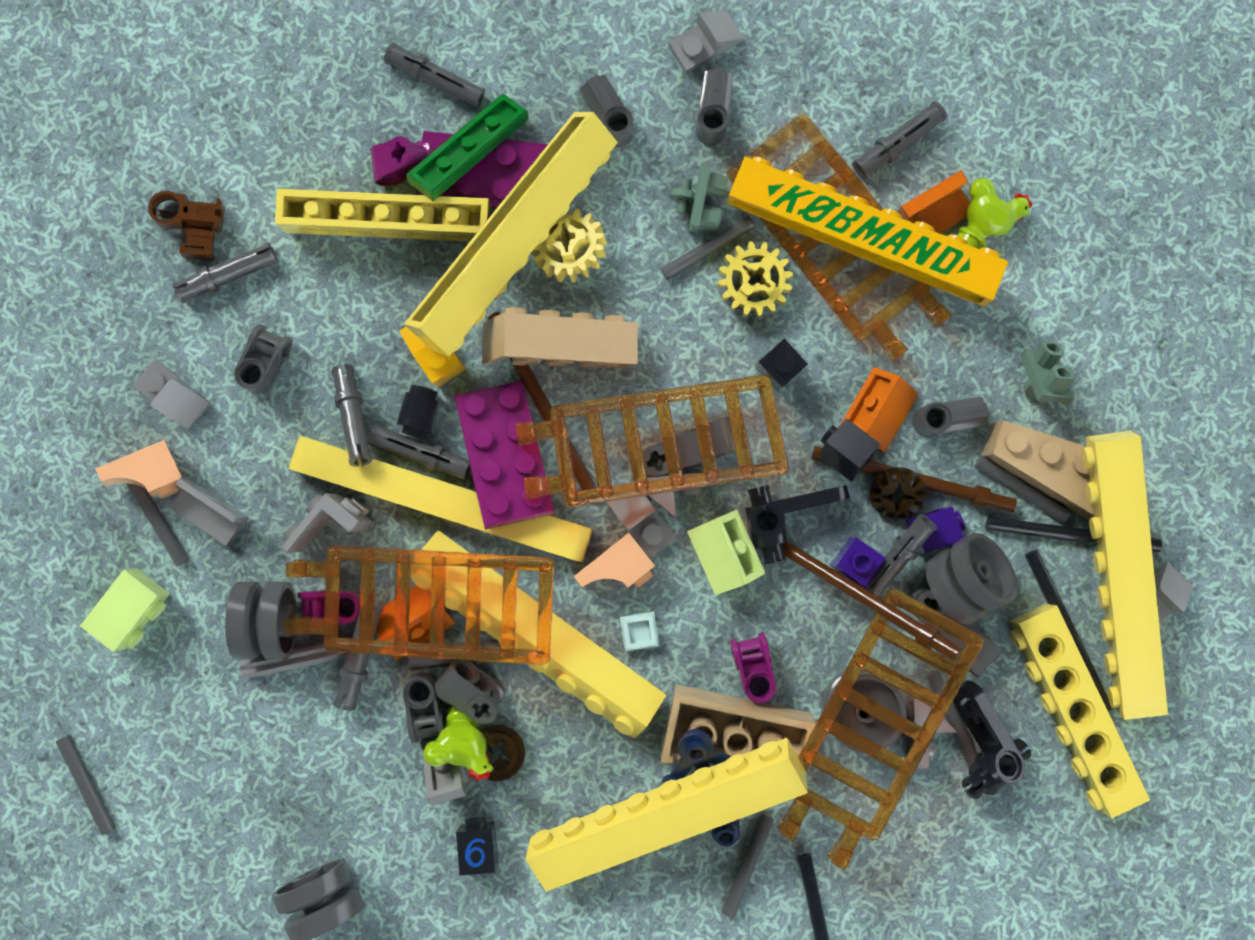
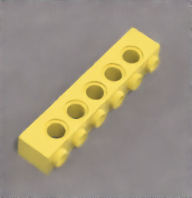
M277 189L275 224L285 233L470 242L493 214V208L488 198L439 196L432 201L425 195Z
M1044 604L1010 620L1009 622L1013 629L1009 632L1011 640L1019 651L1023 650L1028 660L1025 663V669L1034 683L1038 682L1043 692L1040 695L1041 703L1048 714L1054 715L1059 725L1055 727L1056 734L1065 747L1069 746L1074 758L1070 759V763L1076 775L1080 779L1084 778L1089 788L1085 794L1092 808L1110 818H1114L1150 801L1058 606ZM1044 638H1048L1050 650L1042 656L1039 652V644ZM1063 670L1066 676L1065 682L1060 687H1056L1054 677L1058 671ZM1079 702L1081 707L1080 714L1076 718L1071 719L1069 714L1070 708L1074 703ZM1091 735H1095V746L1091 750L1086 751V739ZM1110 767L1111 776L1106 782L1102 783L1100 779L1101 773L1105 768Z

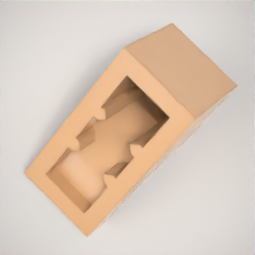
M165 440L95 468L105 487L120 483L135 484L145 488L151 497L158 495L159 498L171 496L180 490L176 483L182 476Z
M628 533L577 573L574 578L582 588L600 579H615L623 582L627 588L634 583L639 588L654 576L650 570L655 565L630 533Z

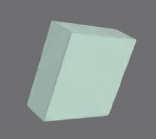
M654 611L620 617L625 652L659 647Z

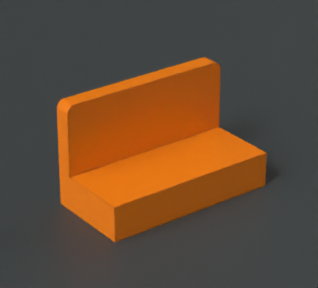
M960 170L905 203L897 212L902 215V219L912 223H927L934 227V232L941 234L967 218V209L970 202L961 189L968 183V180Z
M873 367L841 424L847 418L880 443L878 450L886 452L916 401L918 393L901 376Z
M415 585L382 607L383 612L380 616L376 635L379 643L399 661L408 655L409 648H419L456 622L452 614L436 595L429 590Z

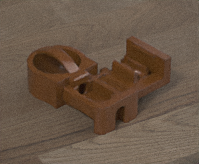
M160 191L154 194L148 203V212L154 222L167 230L182 229V233L186 234L185 244L180 243L179 253L181 256L187 259L214 261L213 246L215 232L212 231V228H214L216 233H220L223 229L225 207L219 198H217L216 204L189 201L185 194L170 191ZM170 200L178 202L180 206L179 212L157 209L162 202ZM157 216L169 218L170 220H161ZM187 247L201 248V249H204V250L189 249V248H187Z

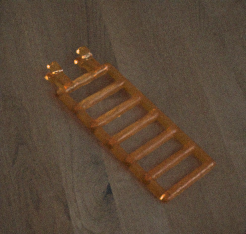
M807 114L797 116L746 155V157L751 159L753 157L765 159L802 130L814 147L782 170L783 172L785 170H793L801 174L821 157H824L835 173L822 183L829 184L836 189L845 183L854 196L866 199L871 207L879 210L883 209ZM744 158L727 171V177L732 184L736 179ZM760 218L855 339L863 341L872 334L892 362L905 353L908 348L892 333L886 323L906 307L916 301L935 329L952 316L929 291L932 286L918 281L861 324L849 308L892 276L895 271L881 266L840 297L828 281L859 257L844 251L819 271L807 254L822 242L806 237L797 244L785 227Z
M767 375L560 404L550 409L551 421L516 424L519 446L541 440L554 439L560 474L549 477L524 478L527 500L549 494L563 493L564 503L569 507L783 475L789 471V463L771 379ZM759 390L774 462L753 465L738 392ZM725 395L739 467L718 470L704 397ZM690 400L704 469L703 473L683 475L670 402ZM656 405L669 478L648 481L635 408ZM621 410L634 483L612 486L600 413ZM586 415L598 488L577 492L565 418Z
M332 545L327 549L326 562L294 559V562L286 563V577L325 578L324 618L293 615L292 619H285L284 634L324 635V648L327 651L545 665L550 661L554 562L551 558ZM341 560L361 561L359 639L338 638ZM376 562L397 563L394 641L373 640ZM411 564L432 565L429 643L408 642ZM446 566L468 567L465 646L444 644ZM482 568L503 569L500 648L479 647ZM518 570L539 571L536 650L515 649Z
M895 588L887 592L883 599L895 608L899 606L966 643L961 659L955 663L932 649H926L912 638L888 626V620L877 613L870 623L798 758L806 772L811 765L880 803V806L871 823L808 789L807 794L794 799L788 812L783 816L777 827L782 836L794 842L810 807L846 826L839 840L828 854V857L832 859V864L843 870H846L849 865L853 851L861 836L872 841L880 838L984 643L981 635ZM879 637L949 675L940 694H936L869 657ZM862 669L932 707L923 726L917 725L852 689ZM844 702L850 703L915 739L906 758L898 756L835 721ZM828 733L897 771L888 791L818 753Z

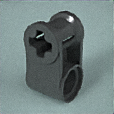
M256 325L249 335L246 347L234 370V378L237 384L255 394L267 392L272 387L282 364L286 361L293 345L292 338L288 336L282 338L266 331L264 325ZM259 368L261 370L260 379L254 384H249V373Z
M462 657L456 658L434 684L435 692L439 698L453 705L479 724H488L495 720L498 714L497 705L502 702L505 696V689L498 680L477 668L470 660ZM492 689H494L493 696H490ZM479 705H482L480 712H477Z
M428 672L415 674L405 684L403 689L407 729L411 743L419 742L420 738L439 735L446 728V712L442 699L438 697L434 688L437 678ZM422 682L426 684L430 691L429 697H418L413 690L414 683Z

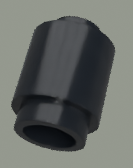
M417 385L410 386L409 392H405L396 423L403 427L401 433L422 438L423 432H431L439 403L436 400L437 391Z

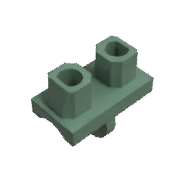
M701 163L696 192L691 190L692 180L688 178L682 179L681 188L670 190L669 198L678 202L676 213L685 215L688 204H693L688 229L690 233L698 234L699 228L718 230L722 209L704 206L706 195L718 198L725 197L728 177L710 172L711 165Z
M1043 341L1037 350L1024 349L1020 355L1029 378L1023 387L1025 395L1029 399L1037 400V402L1042 404L1048 401H1059L1063 405H1070L1074 400L1070 385L1075 380V377L1070 368L1060 364L1059 360L1065 353L1060 343Z

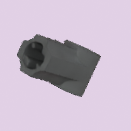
M714 68L704 71L696 135L702 143L707 145L720 143L725 137L728 126L734 75L723 69ZM715 120L720 124V127L711 129L704 122Z
M605 74L601 76L596 75L587 80L580 88V94L591 112L595 113L618 142L615 147L626 146L631 142L634 134L632 113L627 107H624ZM615 122H622L626 125V128L621 131H614L610 126Z
M983 397L944 403L934 402L915 412L913 426L915 431L924 437L988 426L987 421L989 417L987 404L984 402ZM929 411L935 413L938 417L937 428L931 427L927 422Z

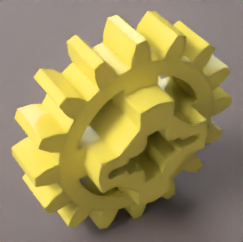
M576 208L573 215H568L567 212L556 220L549 229L548 237L537 245L532 253L538 268L543 269L546 277L549 278L555 273L557 281L562 283L565 276H569L573 283L576 282L577 274L579 273L588 278L589 272L587 269L589 267L599 269L600 265L597 257L604 258L606 256L603 246L607 245V240L600 222H595L591 213L583 217L580 209Z
M749 241L746 251L739 245L736 246L734 250L736 257L734 258L732 255L727 254L724 258L725 263L729 267L722 266L718 271V274L725 277V279H721L717 283V288H726L725 293L721 297L722 301L729 299L733 301L730 308L731 311L736 310L738 307L743 308V317H747L750 310H754L756 317L761 318L765 308L770 314H773L776 310L774 302L783 305L786 301V298L781 293H790L792 290V286L785 283V281L793 277V272L784 271V268L789 263L788 258L779 261L777 256L780 250L776 248L772 253L768 252L766 242L762 244L760 249H755L753 241ZM757 258L761 259V262L748 263L746 260ZM772 268L777 275V287L775 286L776 283L771 280L770 270ZM733 273L740 282L738 292H736L732 283ZM757 273L761 276L760 283L752 286L748 283L750 276L753 277ZM761 296L766 299L759 302L748 301L749 297Z

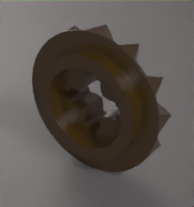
M894 467L882 471L875 477L870 487L872 507L880 513L882 518L886 516L894 519L896 522L900 518L907 517L911 519L914 513L922 510L925 498H927L926 487L922 478L916 472L903 467ZM898 483H900L903 494L908 496L902 497L899 505H896L894 498L888 495L894 494Z
M502 724L484 727L480 731L484 734L486 744L497 747L499 743L505 740L503 752L508 758L503 759L499 757L496 761H493L491 764L493 770L490 772L487 780L503 781L513 777L520 770L526 753L523 739L514 728H509ZM486 745V755L488 756L490 761L492 751L489 749V746Z

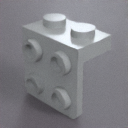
M325 493L324 496L318 495L307 506L306 511L309 514L300 524L298 522L294 523L283 535L285 542L281 546V550L286 554L304 551L331 518L348 532L365 531L374 520L367 515L370 510L356 498L350 500L343 494Z

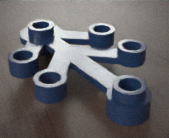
M698 729L690 730L683 735L678 743V754L681 758L671 773L662 778L661 785L669 780H678L686 777L693 766L696 770L703 767L709 768L711 767L710 763L717 765L725 762L731 756L714 749V743L706 732ZM739 819L712 829V836L719 845L731 846L739 839Z

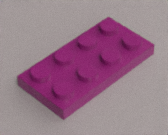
M423 131L422 141L430 143L435 151L454 134ZM504 140L440 196L488 198L493 210H496L548 144ZM416 189V195H424Z
M518 381L454 395L484 529L553 515L554 508L523 382Z

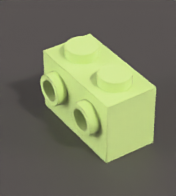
M737 509L687 531L715 595L746 585L766 574Z
M138 568L124 569L80 627L112 652L127 648L132 649L142 639L144 635L142 629L148 621L155 620L166 607V604L163 602L170 593Z

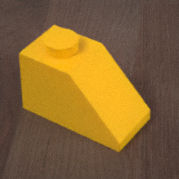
M404 327L399 331L412 355L431 383L439 388L466 369L455 352L451 353L450 356L434 352L409 328Z

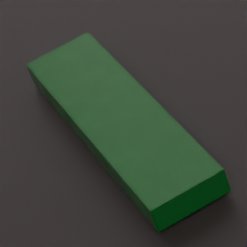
M502 93L406 174L407 182L434 201L529 119L528 111Z

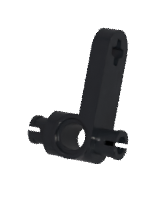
M769 485L759 487L761 496H759L757 487L748 489L747 493H749L751 507L745 508L747 525L751 532L754 548L762 549L764 565L775 563L773 552L776 561L787 560L782 543L788 542L785 528V513L849 499L847 485L773 502ZM763 511L770 512L775 519L774 526L769 531H763L757 525V517Z
M963 681L952 690V699L982 751L978 753L974 763L969 766V776L962 780V787L966 788L972 784L965 792L971 798L979 799L983 793L994 795L1007 784L1019 782L1025 773L1024 761L1031 757V750L1027 749L1022 753V750L1028 747V745L1018 738L1012 740L983 689L973 681Z

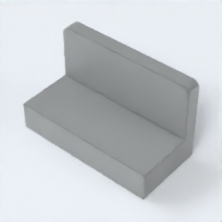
M179 478L176 485L182 489L169 508L225 546H230L249 517L193 479Z

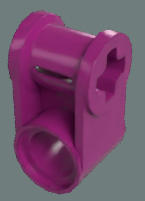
M397 136L385 143L372 146L370 152L375 184L390 186L405 182L407 180L406 174L434 151L433 146L426 141L410 142L408 138Z
M355 590L297 592L298 598L301 599L302 621L299 622V628L323 627L357 621L361 609L360 605L361 603H368L367 598L364 594ZM345 598L352 599L355 604V612L352 616L345 614L342 604Z
M761 632L758 633L756 638L738 642L735 639H731L730 647L733 660L739 673L744 694L756 703L769 701L775 694L776 683L765 633ZM758 649L757 651L743 654L745 651ZM757 676L766 678L768 684L767 690L761 695H754L749 689L751 680Z

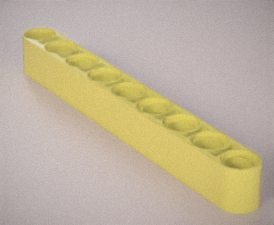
M300 435L298 437L288 469L578 562H583L593 531L591 528L549 515L485 530L475 491L372 459L370 464L362 466L360 454L358 459L359 467H352L349 464L347 450Z

